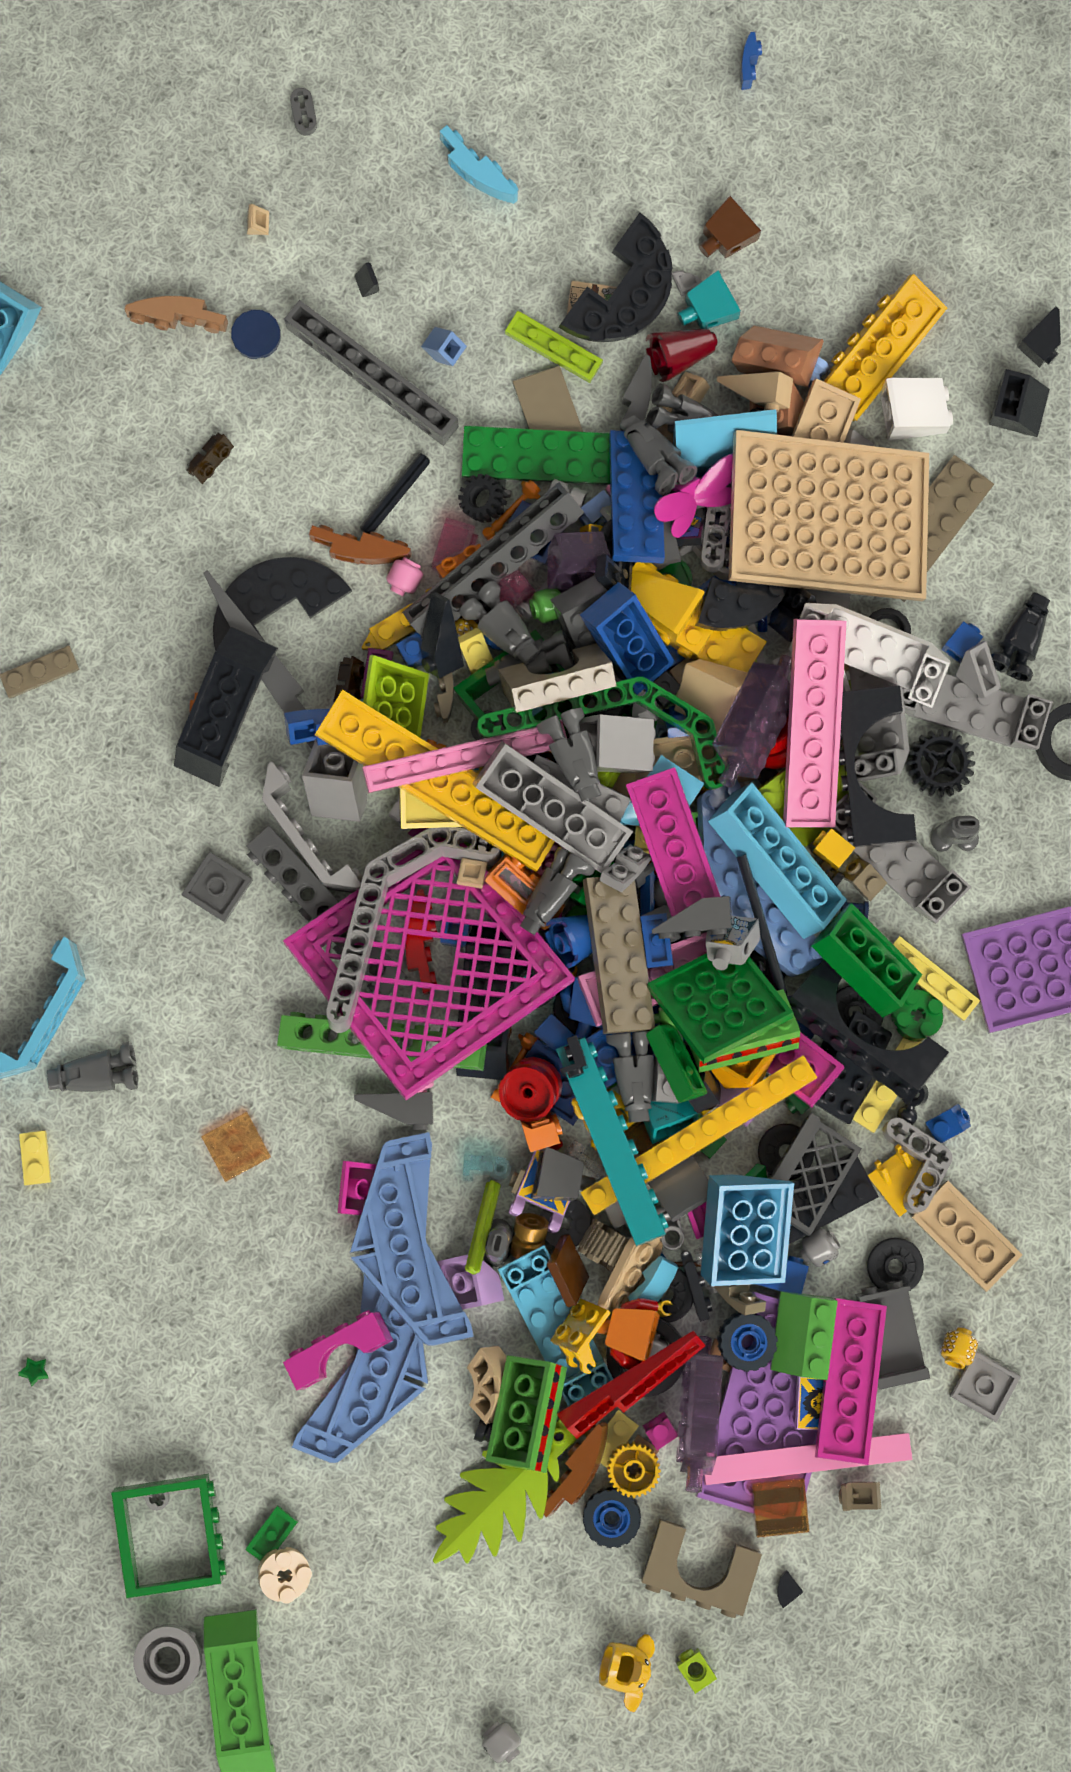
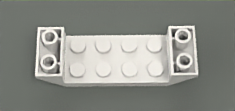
M806 603L804 605L800 619L847 621L845 664L911 690L909 699L933 708L951 662L933 643L837 604ZM792 640L791 645H790V648H789V650H791V651H792V643H793V640Z

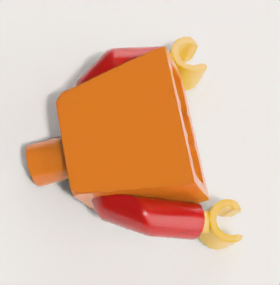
M637 1298L623 1303L620 1309H613L611 1320L606 1319L597 1333L607 1335L605 1345L610 1348L611 1356L623 1368L629 1370L650 1357L659 1317L671 1315V1313H665L662 1307L663 1305H672L671 1301L665 1300L658 1303L656 1300Z

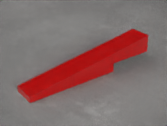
M692 1331L557 1413V1416L567 1430L578 1439L617 1406L623 1413L706 1345Z

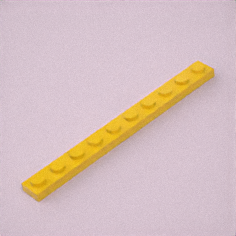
M804 1055L635 1158L637 1165L643 1163L648 1178L644 1180L645 1184L816 1080L817 1076ZM608 1176L580 1192L594 1216L618 1201Z

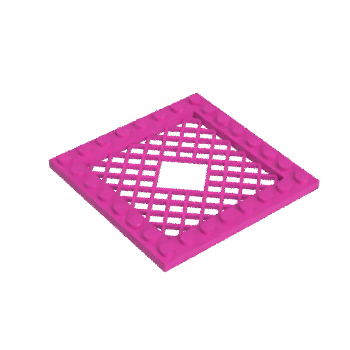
M438 837V838H436L434 841H435V842H443V841H445L446 839H445V838H442V837ZM464 842L459 845L463 848L467 847ZM415 850L395 865H403L421 855L423 851ZM443 856L388 887L384 905L390 901L389 909H382L381 914H388L386 926L378 925L377 930L385 931L383 943L373 942L372 946L382 948L380 960L369 958L368 964L379 965L377 976L365 975L363 979L376 982L374 994L360 992L350 1030L405 1100H408L575 981L572 973L538 932L533 935L520 927L521 922L525 918L524 915L518 912L487 884L485 879L482 889L454 884V874L458 878L461 860ZM436 870L449 871V883L435 881ZM381 873L375 878H380L383 876V874ZM432 873L431 880H422L424 877ZM415 885L429 886L428 897L415 896ZM434 886L448 888L446 899L432 898ZM411 887L410 895L401 894ZM356 890L283 940L286 948L328 1001L338 970L331 959H341L340 954L330 953L332 942L345 943L346 938L338 936L349 929L359 890ZM451 890H466L464 902L450 900ZM469 893L478 903L468 902ZM369 896L365 900L372 902L375 901L377 897ZM395 898L409 900L407 911L393 910ZM413 901L427 902L425 914L411 912ZM431 903L445 905L443 916L429 914ZM449 905L463 907L461 918L447 917ZM467 907L481 909L480 919H465ZM485 912L493 922L483 921ZM392 915L406 917L404 928L390 926ZM410 917L424 919L422 930L408 929ZM428 920L442 921L440 933L426 931ZM446 922L460 923L459 934L444 933ZM464 924L478 926L477 937L462 936ZM482 926L496 928L495 940L481 938ZM500 930L509 941L499 940ZM389 932L403 933L401 945L387 943ZM407 934L457 940L450 986L400 980ZM358 942V943H355L354 945H362V946H364L365 944H364V943H361V942ZM461 942H475L474 954L461 953ZM480 943L494 945L492 956L478 955ZM325 945H327L326 952L322 949ZM498 945L512 947L510 959L496 957ZM386 949L400 950L398 962L384 960ZM516 950L524 960L514 959ZM459 958L473 959L471 971L457 969ZM477 960L491 962L490 973L475 972ZM495 962L509 964L508 976L494 974ZM383 965L397 967L395 979L381 977ZM513 965L528 966L526 978L512 976ZM532 969L536 974L530 978ZM456 975L470 976L469 988L455 987ZM474 977L487 978V990L473 989ZM493 979L507 981L505 993L491 991ZM380 982L394 984L392 996L378 994ZM511 982L523 983L509 993ZM398 985L413 986L411 998L397 997ZM417 987L431 989L429 1001L415 999ZM435 989L449 991L447 1003L433 1001ZM343 990L339 995L346 997L352 992L350 990ZM453 992L468 993L466 1005L452 1004ZM472 994L486 996L484 1008L470 1006ZM490 996L501 998L488 1008ZM361 997L373 999L371 1010ZM377 999L391 1001L389 1013L375 1011ZM395 1003H409L408 1015L394 1014ZM414 1004L428 1006L426 1018L412 1016ZM432 1006L446 1008L445 1020L430 1018ZM339 1007V1016H343L342 1008ZM450 1010H464L463 1022L449 1021ZM469 1011L480 1012L479 1015L467 1022ZM376 1017L388 1018L387 1030ZM393 1019L407 1021L405 1033L391 1031ZM411 1021L425 1023L423 1035L409 1033ZM429 1024L444 1025L442 1037L428 1036ZM448 1026L460 1027L446 1037ZM392 1037L404 1038L402 1050ZM408 1039L422 1040L421 1052L406 1051ZM427 1041L439 1042L425 1052ZM407 1056L418 1058L411 1062Z

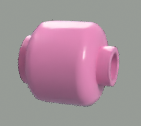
M405 557L402 560H395L386 577L387 582L392 585L390 590L401 596H404L405 592L409 594L415 593L423 577V572L420 570L421 565Z

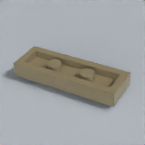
M66 646L0 674V679L8 698L11 699L76 672L80 668L71 647Z

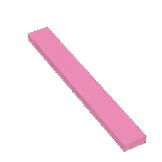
M560 721L563 734L567 739L563 722ZM537 727L364 766L362 771L367 791L372 793L484 767L501 741L525 757L551 751L549 745L554 741L549 734H540Z
M909 1433L872 1437L869 1465L912 1460ZM816 1444L701 1458L705 1485L866 1465L815 1457Z

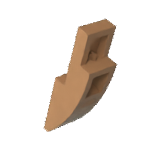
M152 297L127 304L124 309L130 321L143 325L144 322L152 323L155 328L167 331L168 328L176 329L178 320L184 326H203L206 331L215 334L219 333V331L226 332L228 327L226 315L207 311L205 300L192 297Z

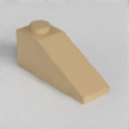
M781 372L717 376V382L764 407V411L776 409V412H779V409L790 408L793 378Z

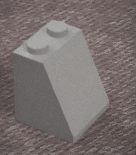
M595 715L584 717L579 722L580 730H587L596 760L597 772L644 773L653 771L655 762L653 753V740L655 738L654 719Z
M316 740L302 774L311 816L360 822L367 804V787L362 771L364 765L330 744L318 746Z

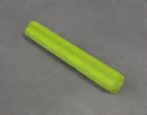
M490 1180L485 1185L466 1261L465 1270L473 1275L481 1270L486 1242L501 1188L500 1183L495 1180Z

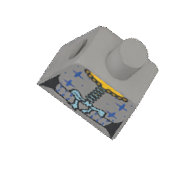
M732 916L733 929H727V934L711 935V930H707V958L713 961L712 964L716 969L725 970L728 964L742 965L746 962L761 938L758 919Z

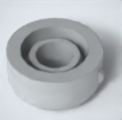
M163 1624L150 1630L139 1641L133 1657V1667L137 1681L146 1689L160 1695H172L186 1689L197 1677L202 1665V1650L196 1638V1633L176 1624ZM168 1646L176 1649L180 1655L179 1667L173 1671L163 1670L158 1665L156 1659L159 1649Z

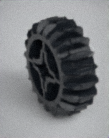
M939 729L936 737L931 730L927 733L928 739L924 735L919 736L920 743L913 742L911 745L915 751H909L908 757L914 760H908L906 766L914 767V769L908 771L907 774L908 776H917L912 781L913 785L919 782L923 784L919 788L920 792H923L926 787L930 788L928 792L930 797L933 796L935 790H938L939 798L944 796V790L951 797L954 795V789L957 792H961L963 790L961 784L968 785L970 783L966 776L972 777L974 775V771L967 768L975 765V761L968 760V758L974 755V752L965 751L969 743L965 742L961 745L959 743L962 739L961 735H958L955 740L952 739L953 731H949L945 737L943 730ZM935 744L948 746L942 753L927 749V747ZM954 751L960 760V772L956 770L957 767L951 761ZM947 754L944 766L934 773L940 758L942 759ZM921 756H924L930 765L928 775L922 769ZM939 774L954 778V780L946 783L933 781Z

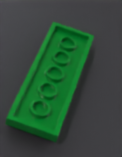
M464 426L462 477L470 478L473 475L478 477V474L482 473L494 479L553 482L554 479H557L564 483L610 485V433Z

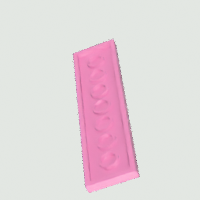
M794 619L783 821L786 827H835L847 622L844 620Z

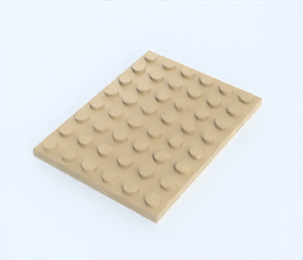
M736 430L733 434L728 581L924 601L926 599L929 453Z

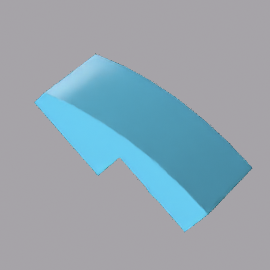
M659 1256L642 1272L646 1280L628 1296L629 1301L643 1298L658 1302L670 1286L678 1269L677 1264Z

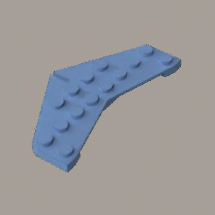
M735 777L727 781L722 787L708 790L698 797V833L720 896L731 897L732 916L754 918L737 858L708 822L731 793L741 788ZM754 879L781 971L790 977H796L819 965L823 958L811 947L816 940V936L813 934L803 939ZM760 938L754 950L766 958Z
M427 1132L389 1140L383 1145L350 1253L374 1248V1253L351 1257V1260L425 1345L436 1346L472 1338L474 1335L465 1311L462 1310L426 1242L430 1159L432 1152L430 1133Z
M365 1275L360 1314L367 1310H370L371 1313L380 1312L393 1341L372 1353H363L357 1348L355 1359L299 1431L292 1446L294 1449L330 1463L341 1461L426 1389L404 1380L405 1375L428 1384L423 1342Z

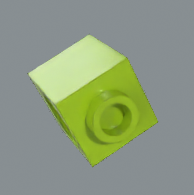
M689 1648L678 1656L680 1661L676 1663L677 1667L695 1694L717 1680L715 1673L698 1648L694 1651ZM693 1662H698L702 1665V1670L697 1675H692L688 1672V1667Z

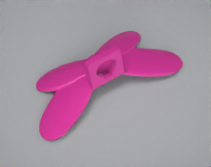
M733 454L726 455L718 460L704 474L701 480L694 477L685 485H675L672 490L677 493L665 495L657 501L654 507L655 517L663 522L673 521L671 533L674 537H681L688 530L695 516L697 505L721 507L731 503L732 488L726 486L732 482Z

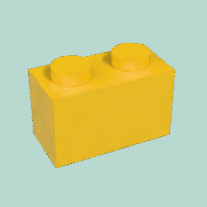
M832 828L828 833L823 830L813 842V845L816 847L813 853L823 861L828 862L835 871L840 868L855 849L853 845Z

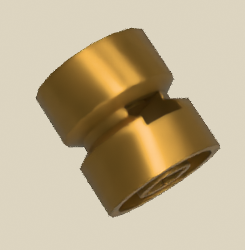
M523 1213L516 1217L514 1225L515 1235L512 1238L510 1250L513 1257L518 1259L545 1245L549 1224L546 1218L533 1213Z

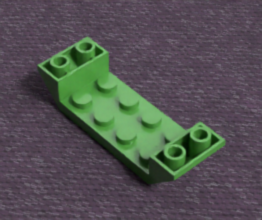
M257 1609L204 1617V1654L216 1756L221 1772H276L273 1744L270 1743L258 1644L260 1632Z

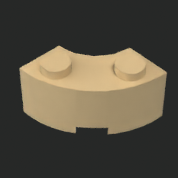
M499 1346L480 1348L467 1366L474 1383L473 1397L469 1406L485 1424L494 1421L507 1358Z

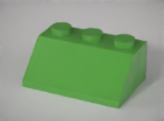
M780 1291L775 1335L778 1339V1342H776L777 1351L773 1355L774 1358L771 1361L770 1370L799 1377L828 1380L837 1300L831 1297Z

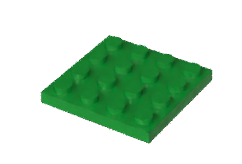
M706 953L647 983L653 998L703 1064L793 1018L791 1008L750 957L742 965L728 964L725 970H719L713 966V961L708 960Z

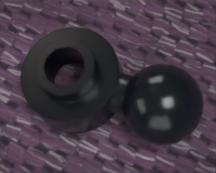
M926 1085L919 1091V1096L915 1097L910 1104L902 1099L905 1106L898 1110L897 1118H901L911 1125L916 1122L917 1112L915 1107L924 1104L928 1099L929 1092Z

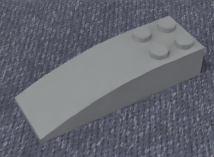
M503 741L498 745L472 783L478 790L591 865L600 873L610 866L633 833L632 830L590 801L582 802L579 794L575 793L573 789Z

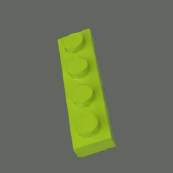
M520 311L516 312L505 330V335L588 383H591L603 363V359Z

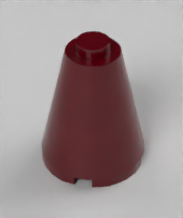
M707 328L654 332L646 337V342L650 341V347L646 348V354L650 356L654 375L659 373L662 377L659 381L667 382L714 353L718 341L715 333Z

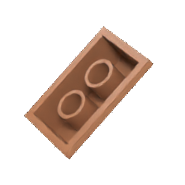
M754 325L739 337L732 362L738 372L744 374L781 372L793 378L794 384L808 387L824 341L823 339Z

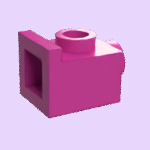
M664 1411L642 1425L656 1450H659L679 1436V1433Z

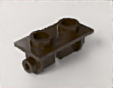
M219 432L216 435L212 434L211 438L202 447L203 451L206 452L205 456L198 452L190 463L187 464L188 468L186 471L191 476H195L203 485L214 474L219 464L230 455L234 446L224 434L221 435Z
M351 656V658L343 657V661L339 664L337 680L345 681V685L336 684L333 702L336 701L342 690L361 700L360 685L361 679L364 678V662L354 656Z

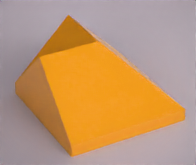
M776 1054L711 1071L725 1089L749 1088L764 1079Z

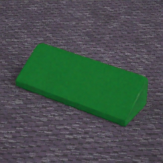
M666 1024L658 1025L646 1034L647 1039L677 1101L682 1103L707 1094V1090L677 1028Z

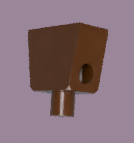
M730 196L704 225L703 234L707 239L699 245V249L707 258L718 250L726 259L756 242L760 238L761 230Z

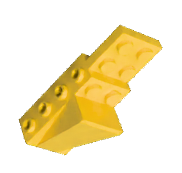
M635 563L632 567L631 591L637 596L665 646L670 645L675 648L677 653L686 659L691 658L694 661L702 659L749 672L767 641L746 628L714 631L695 626L705 592L698 588L680 584L676 578L669 574L662 575L656 571L657 567L652 563Z

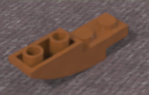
M312 525L309 533L311 541L331 547L329 551L331 558L344 562L368 565L394 563L395 560H402L403 557L410 559L412 555L411 548H408V544L405 542L385 540L383 535L376 532H370V534L363 532L360 541H357V537L348 533H343V535L334 533L332 528L325 525H319V527Z
M605 1421L597 1425L595 1424L584 1433L586 1439L581 1445L576 1443L567 1453L570 1458L565 1464L572 1472L567 1470L558 1480L561 1485L554 1492L551 1489L548 1492L544 1512L546 1518L553 1515L565 1500L571 1505L577 1503L588 1489L604 1454L608 1433V1424Z

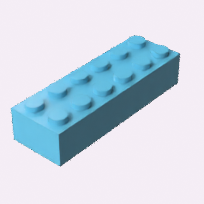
M752 782L731 793L708 820L709 824L736 857L747 855L753 878L803 939L824 930L847 899L792 831L785 826L784 821Z

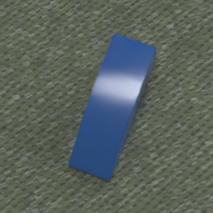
M310 709L284 713L286 735L290 745L316 740L318 746L328 744L315 736V733L330 709Z

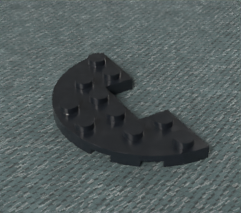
M641 212L612 251V254L631 266V268L607 301L587 286L558 328L570 335L588 341L615 342L640 333L653 323L661 313L672 288V260L669 249H666L661 239V233Z
M730 521L725 536L730 537ZM712 577L695 626L714 631L743 629L751 626L777 607L786 594L788 587L737 581L734 586Z
M282 557L261 562L247 569L229 585L225 593L261 636L255 625L293 600L297 599L311 619L350 594L352 589L338 574L320 563L304 558ZM219 605L217 606L213 622L215 651L231 628Z

